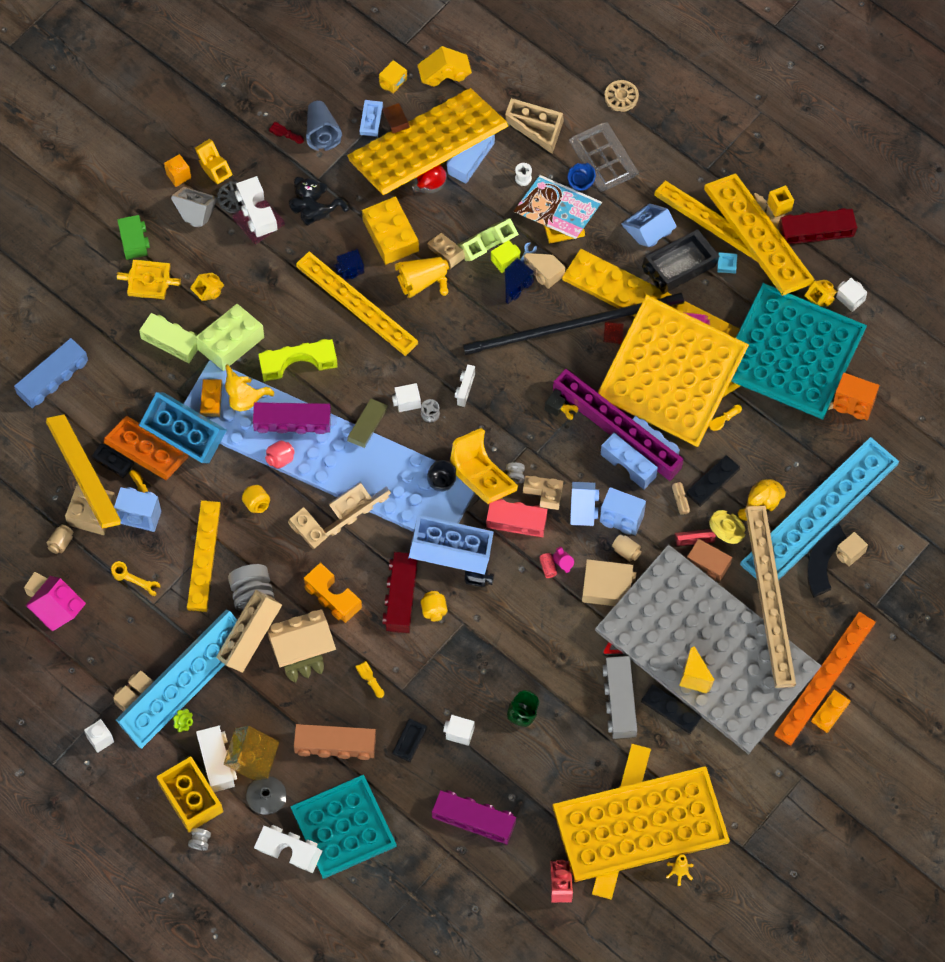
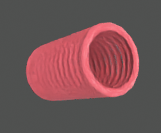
M542 554L539 558L545 577L552 578L556 576L557 570L552 554Z

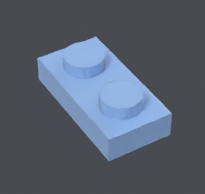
M365 100L360 135L378 137L383 102Z

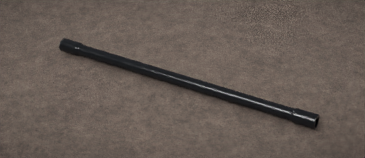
M682 293L657 299L671 307L684 304ZM642 303L483 341L463 344L465 355L498 346L637 314Z

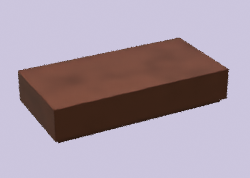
M399 103L382 109L392 133L410 127Z

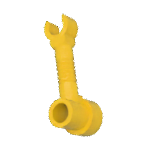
M120 561L115 562L111 567V573L117 581L125 579L144 588L150 595L156 596V592L152 591L151 587L156 586L160 588L158 582L146 581L128 573L126 564Z

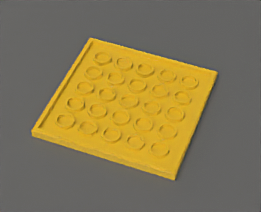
M646 295L598 394L615 407L699 447L749 344Z

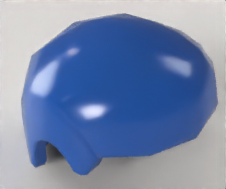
M589 163L575 164L569 169L567 175L569 185L578 191L589 189L594 184L596 178L595 169Z

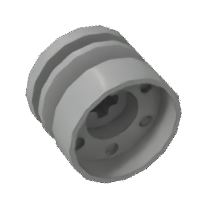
M251 564L233 570L228 575L231 591L234 592L232 596L236 610L243 612L255 590L274 598L272 586L269 584L268 569L265 565Z

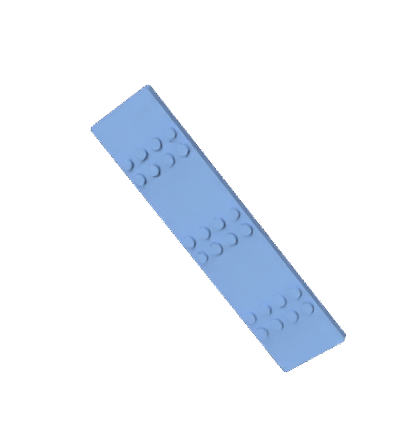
M211 360L208 361L184 402V405L200 413L203 379H222L220 417H206L227 429L220 442L221 445L335 497L340 496L359 482L362 483L371 497L383 488L388 487L391 492L388 495L389 498L382 503L377 502L369 512L414 532L418 515L459 524L475 494L457 476L454 485L449 490L442 492L434 490L428 484L427 473L436 460L376 433H373L365 448L348 442V436L355 424L331 414L330 433L316 434L315 432H306L305 434H298L296 432H287L281 434L269 431L267 433L254 431V406L249 410L240 412L230 407V397L225 388L226 369L222 371ZM232 369V371L235 372L238 375V377L247 376ZM251 378L250 383H246L256 390L270 387L274 391L273 397L263 395L257 401L260 403H307ZM277 441L289 442L295 451L293 461L279 469L270 466L265 459L266 449Z

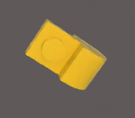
M211 139L195 147L201 167L216 184L233 175L227 161L219 155Z

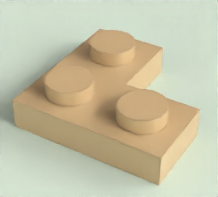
M525 476L523 493L540 495L541 508L559 510L563 481Z

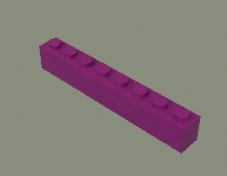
M565 369L553 381V391L555 388L561 391V397L566 399V402L577 406L579 412L610 436L613 433L617 434L657 466V472L667 480L671 481L682 469L683 458L570 371Z

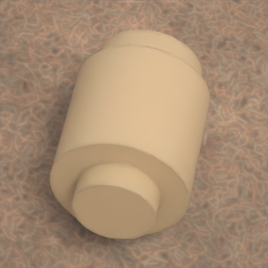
M63 524L56 527L46 542L48 549L55 554L63 553L73 538V530Z
M620 534L612 544V547L615 549L614 551L629 562L632 560L636 561L642 552L640 551L641 546L626 535Z

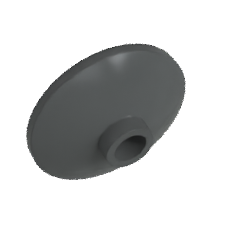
M264 776L257 778L247 789V803L254 812L260 815L274 814L285 804V787L274 777ZM264 791L270 792L268 796H263L262 793Z

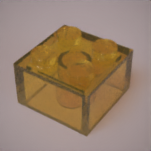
M251 726L237 727L234 730L223 765L252 780L268 779L279 741Z

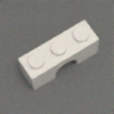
M257 176L236 183L237 191H235L237 201H241L243 204L241 209L244 217L248 216L249 218L248 226L250 231H254L256 237H260L278 230L277 221L271 207L262 209L255 207V204L264 200V192Z
M271 825L270 828L263 826L255 844V849L278 859L280 852L284 848L291 847L292 857L289 863L308 872H314L322 850L317 848V843L308 839L306 842L300 841V836L291 832L288 835L283 834V829Z

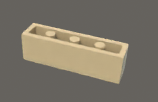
M255 590L216 658L226 666L243 673L282 604L271 596Z

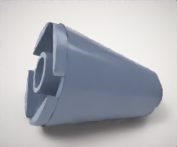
M314 101L308 106L307 144L310 148L317 151L323 148L325 151L335 148L341 142L342 130L325 103Z

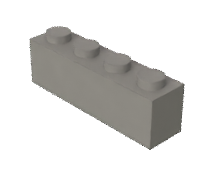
M630 656L606 658V664L602 665L603 677L607 676V683H604V693L609 697V702H606V713L610 714L611 720L608 721V732H612L613 739L634 738L637 736V723Z

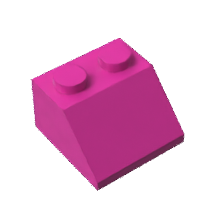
M49 576L25 606L51 631H54L74 619L86 603L61 578Z

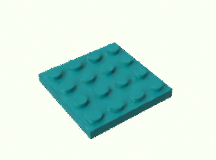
M364 775L290 806L305 841L308 839L317 843V848L322 850L317 862V868L322 879L397 847Z

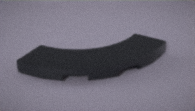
M840 524L832 527L815 544L810 554L807 579L813 598L831 590L827 575L828 562L837 550L838 545L847 538Z

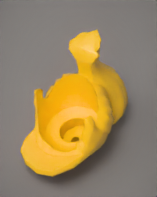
M228 364L225 365L227 375L225 388L230 397V407L239 412L249 410L254 406V402H257L263 395L274 396V391L270 387L256 390L246 384L251 382V378L248 376L238 377Z
M761 480L752 486L748 495L747 506H766V510L770 509L769 511H773L778 506L780 500L785 498L786 491L775 480ZM746 507L739 509L737 512L738 518L743 521H747Z

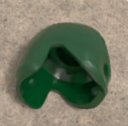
M527 690L518 692L508 706L507 719L521 727L531 725L537 717L539 699L536 694Z

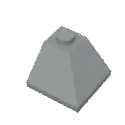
M182 187L171 197L184 221L189 222L194 227H201L208 222L217 202L216 196Z

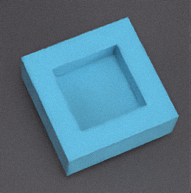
M719 252L717 272L736 274L737 254Z

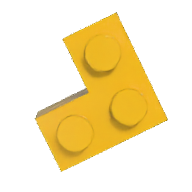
M443 46L417 64L422 83L433 87L439 85L446 78L458 82L463 81L472 73L466 54Z

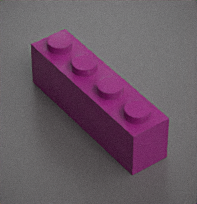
M254 402V431L259 433H267L269 431L281 434L287 432H296L298 434H305L306 432H315L316 434L330 433V404Z
M440 790L432 811V818L507 845L516 824V817L511 812L495 810L489 804H478L469 797H458L456 793L446 790V792Z

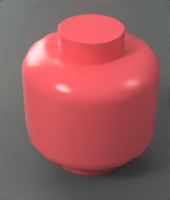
M277 441L266 449L265 459L270 466L279 469L293 461L295 451L289 442Z

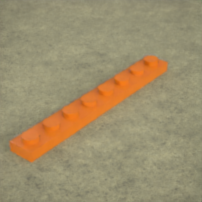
M858 612L774 736L790 746L794 743L876 623L874 620Z

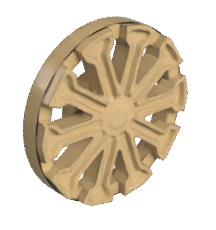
M614 81L605 90V102L612 110L626 112L633 109L638 102V90L629 81Z

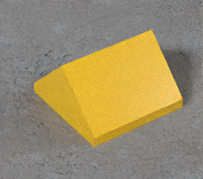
M694 646L690 649L679 686L708 693L715 679Z

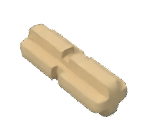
M681 482L674 483L672 489L677 500L679 513L681 515L688 514L690 508L685 497L683 484Z

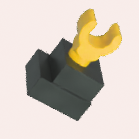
M555 388L546 401L544 410L557 417L563 411L568 419L573 420V415L569 411L577 413L578 407L566 405V399L561 397L562 392Z

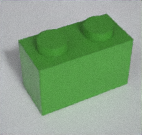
M139 215L117 219L126 260L147 256L146 248H150L148 237L143 235L146 232L145 222L140 221Z

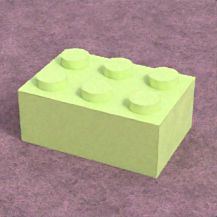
M236 304L196 336L197 349L224 371L226 364L232 365L264 339L263 325Z

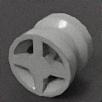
M428 399L421 404V417L424 421L431 423L439 418L440 407L438 402Z
M517 462L508 463L506 465L507 476L516 484L523 483L525 480L523 475L525 470L524 464Z
M193 828L191 830L192 839L189 840L188 846L197 850H207L209 846L207 841L211 837V833L204 829Z

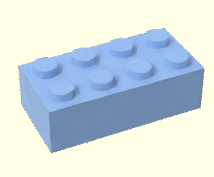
M418 515L409 558L485 575L494 531Z

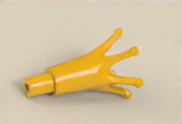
M680 855L673 863L667 862V866H672V871L666 875L667 879L676 874L678 876V886H681V878L684 875H687L689 880L693 879L688 871L689 867H693V864H688L685 855Z

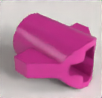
M560 546L556 548V552L552 556L553 561L565 573H568L574 565V559Z

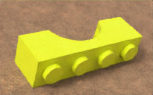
M322 339L310 344L302 343L295 347L286 346L280 350H266L258 354L264 382L281 379L285 369L297 361L310 362L319 371L337 368V358L332 339Z

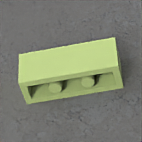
M151 313L139 330L141 339L187 363L191 362L198 351L196 333L184 330L177 323L172 324L161 315L156 316Z

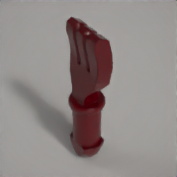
M274 122L269 128V131L277 136H285L297 144L304 142V138L301 135L299 136L291 130H287L277 122Z

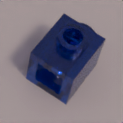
M358 249L336 256L337 264H335L337 274H341L344 280L354 279L358 275L364 274V264Z

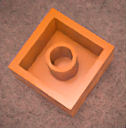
M843 372L836 390L833 408L840 413H848L857 419L868 421L880 385Z

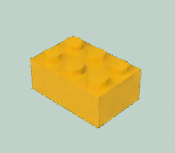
M396 196L362 210L363 222L385 265L419 251V240Z
M191 756L157 776L159 786L188 832L223 813L222 804Z

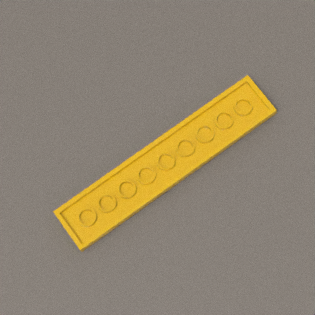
M583 249L579 250L562 278L563 281L616 308L640 304L646 295L655 299L672 295L668 292L663 294L656 286ZM684 301V304L672 306L684 313L708 316L710 326L734 338L737 337L740 331L739 328Z

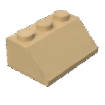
M322 609L293 617L280 623H274L267 630L279 667L336 650Z

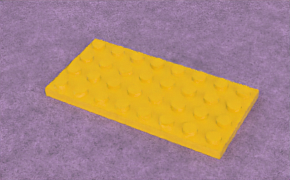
M469 88L409 121V128L396 133L388 132L347 156L349 161L382 195H385L505 129L508 125L501 115L473 89Z
M706 766L555 803L552 806L574 882L705 850L730 842Z

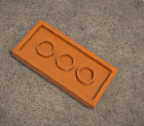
M126 416L104 438V443L164 480H167L186 461L189 455L140 427V423Z

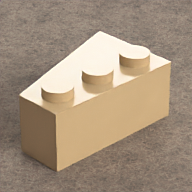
M511 98L505 114L507 123L553 154L564 122L563 113Z

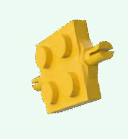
M133 260L129 273H117V280L128 281V296L165 300L166 290L169 285L180 286L181 278H170V263Z

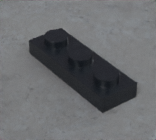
M727 455L724 456L687 491L686 495L701 507L740 470V466Z
M653 684L641 700L643 704L689 734L693 732L702 719V716Z

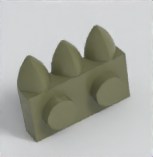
M318 655L283 667L287 677L295 683L298 679V671L306 678L310 677L311 667L317 673L322 674L324 662L322 655Z

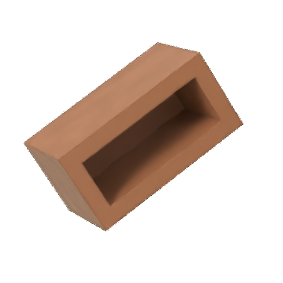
M700 539L697 540L687 556L691 563L719 583L732 562L731 556Z

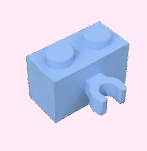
M572 482L571 525L594 526V519H598V507H595V501H599V490L595 489V483Z

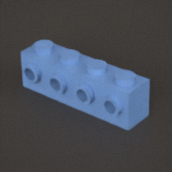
M70 338L14 386L17 395L31 408L41 404L48 394L55 392L61 383L68 381L75 371L82 369L88 361L86 352Z

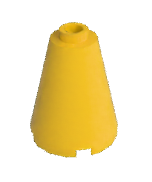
M435 257L396 263L395 271L399 270L398 282L405 295L408 294L407 298L409 299L445 276L449 266L445 259Z

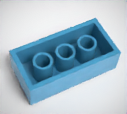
M156 392L139 424L140 427L201 463H210L227 429L163 392Z

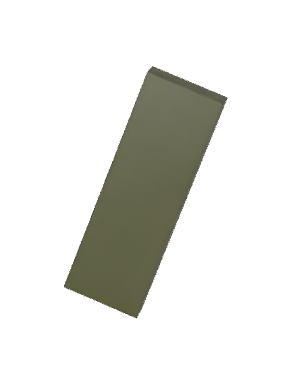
M370 399L350 432L347 441L365 448L386 413L388 405Z

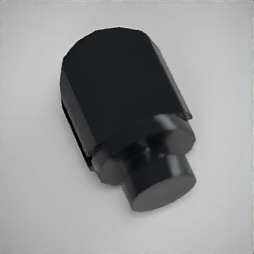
M487 569L485 575L465 570L464 581L468 585L485 587L487 582L488 585H493L494 574L490 573L488 575Z

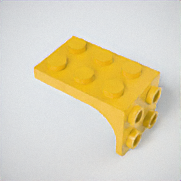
M480 428L454 440L450 463L456 468L455 475L483 501L489 504L517 491L518 485L489 459L484 448L485 431Z

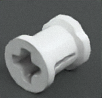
M527 163L518 164L515 170V181L520 186H527L531 182L532 168Z

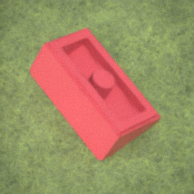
M712 529L675 533L676 546L695 545L698 539L706 543H713L716 537Z

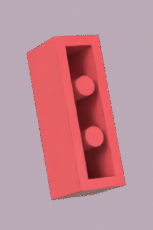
M498 499L489 505L486 528L543 538L548 509L541 508L538 505L532 507L526 506L521 502L509 503L503 499Z

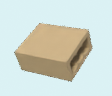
M587 560L582 602L615 606L631 588V583L634 584L636 581V572H633V565Z

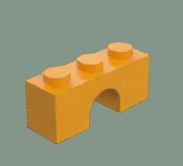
M319 563L304 577V588L309 594H315L323 607H329L332 610V615L337 620L341 619L346 623L362 608V601L348 588L341 594L329 592L328 589L335 583L334 575L322 563Z

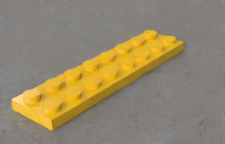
M736 173L705 184L704 190L782 296L814 283L815 279Z

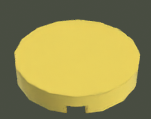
M718 510L711 516L709 521L710 528L721 540L737 544L745 537V526L736 515H729L725 510Z

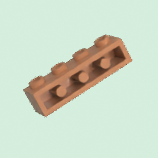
M296 724L294 751L300 756L306 757L313 754L322 758L338 756L341 759L358 757L360 760H369L375 756L376 729Z

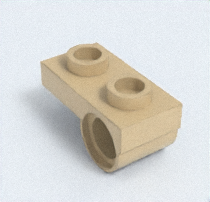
M442 233L427 243L430 250L447 261L449 269L465 259L463 249Z
M304 507L288 520L290 527L297 534H300L312 549H315L329 537Z

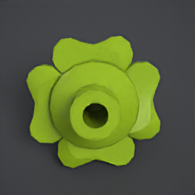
M188 709L178 710L177 714L173 717L174 728L178 732L188 731L189 726L193 724V714Z

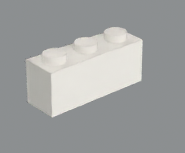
M220 726L196 731L209 784L213 792L235 787L234 780L237 779L235 768L230 769L229 762L232 761L230 749H225L224 743H228L225 731L221 732Z

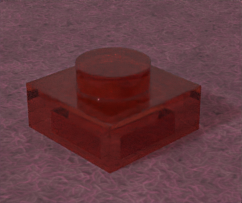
M605 322L603 342L622 344L624 324Z

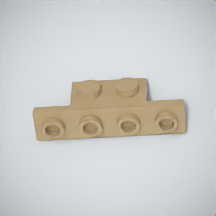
M359 482L331 501L329 505L339 519L324 529L327 536L336 535L341 531L342 526L355 522L358 515L368 513L377 502L382 503L389 498L388 495L391 494L388 487L383 488L371 497L362 483Z

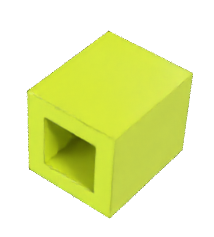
M508 240L491 251V261L503 273L519 262L521 252L517 245H513Z

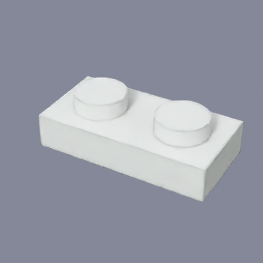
M467 365L466 371L463 370L461 373L460 381L462 384L461 387H457L455 392L458 406L465 407L475 376V366Z

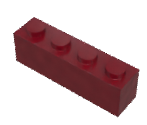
M845 208L836 211L823 210L819 213L806 212L801 215L788 214L781 217L778 224L779 231L788 244L854 237L857 230L853 209Z
M394 552V558H390L389 570H392V575L387 578V588H390L389 595H385V606H388L387 613H383V624H386V631L410 633L418 560L409 558V553Z

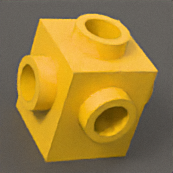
M214 273L199 274L190 289L202 301L219 297L224 284Z
M828 280L814 281L804 296L811 303L823 307L829 306L835 300L834 296L837 291Z

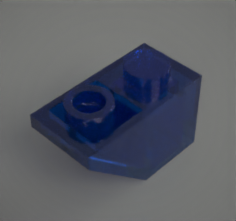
M518 258L505 269V298L508 304L512 300H517L521 295V291L529 288L534 282V271Z

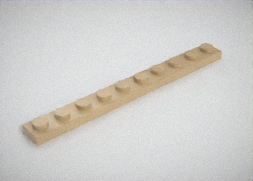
M747 506L745 512L775 688L795 687L796 681L766 506Z

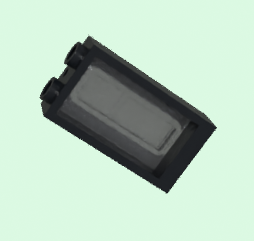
M697 229L646 256L642 268L644 273L652 279L656 288L665 294L716 267L720 256Z

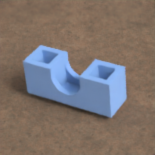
M613 433L601 445V456L614 466L619 463L625 467L630 474V479L642 489H645L657 477L658 467L617 434Z

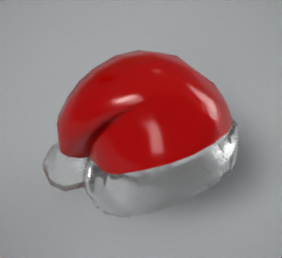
M439 164L413 179L412 190L425 194L438 192L446 183V171Z

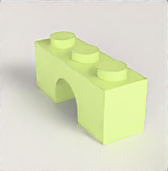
M508 218L459 243L458 246L464 251L465 261H472L486 253L490 248L504 243L519 234L511 219Z

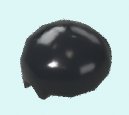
M435 461L427 473L428 484L437 491L449 490L456 481V468L449 461Z

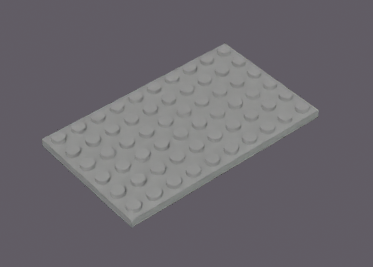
M669 544L595 628L599 635L624 655L630 656V660L747 754H750L821 667L819 663L789 640L796 685L795 687L775 688L764 620ZM694 646L715 679L708 693L679 686L690 649Z

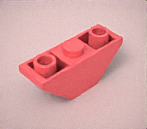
M550 861L551 903L572 902V874L569 861Z

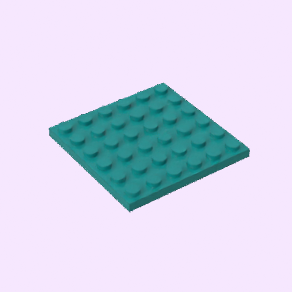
M763 283L736 339L749 344L731 382L823 420L836 394L843 372L846 373L867 325L788 293L782 296L777 288Z

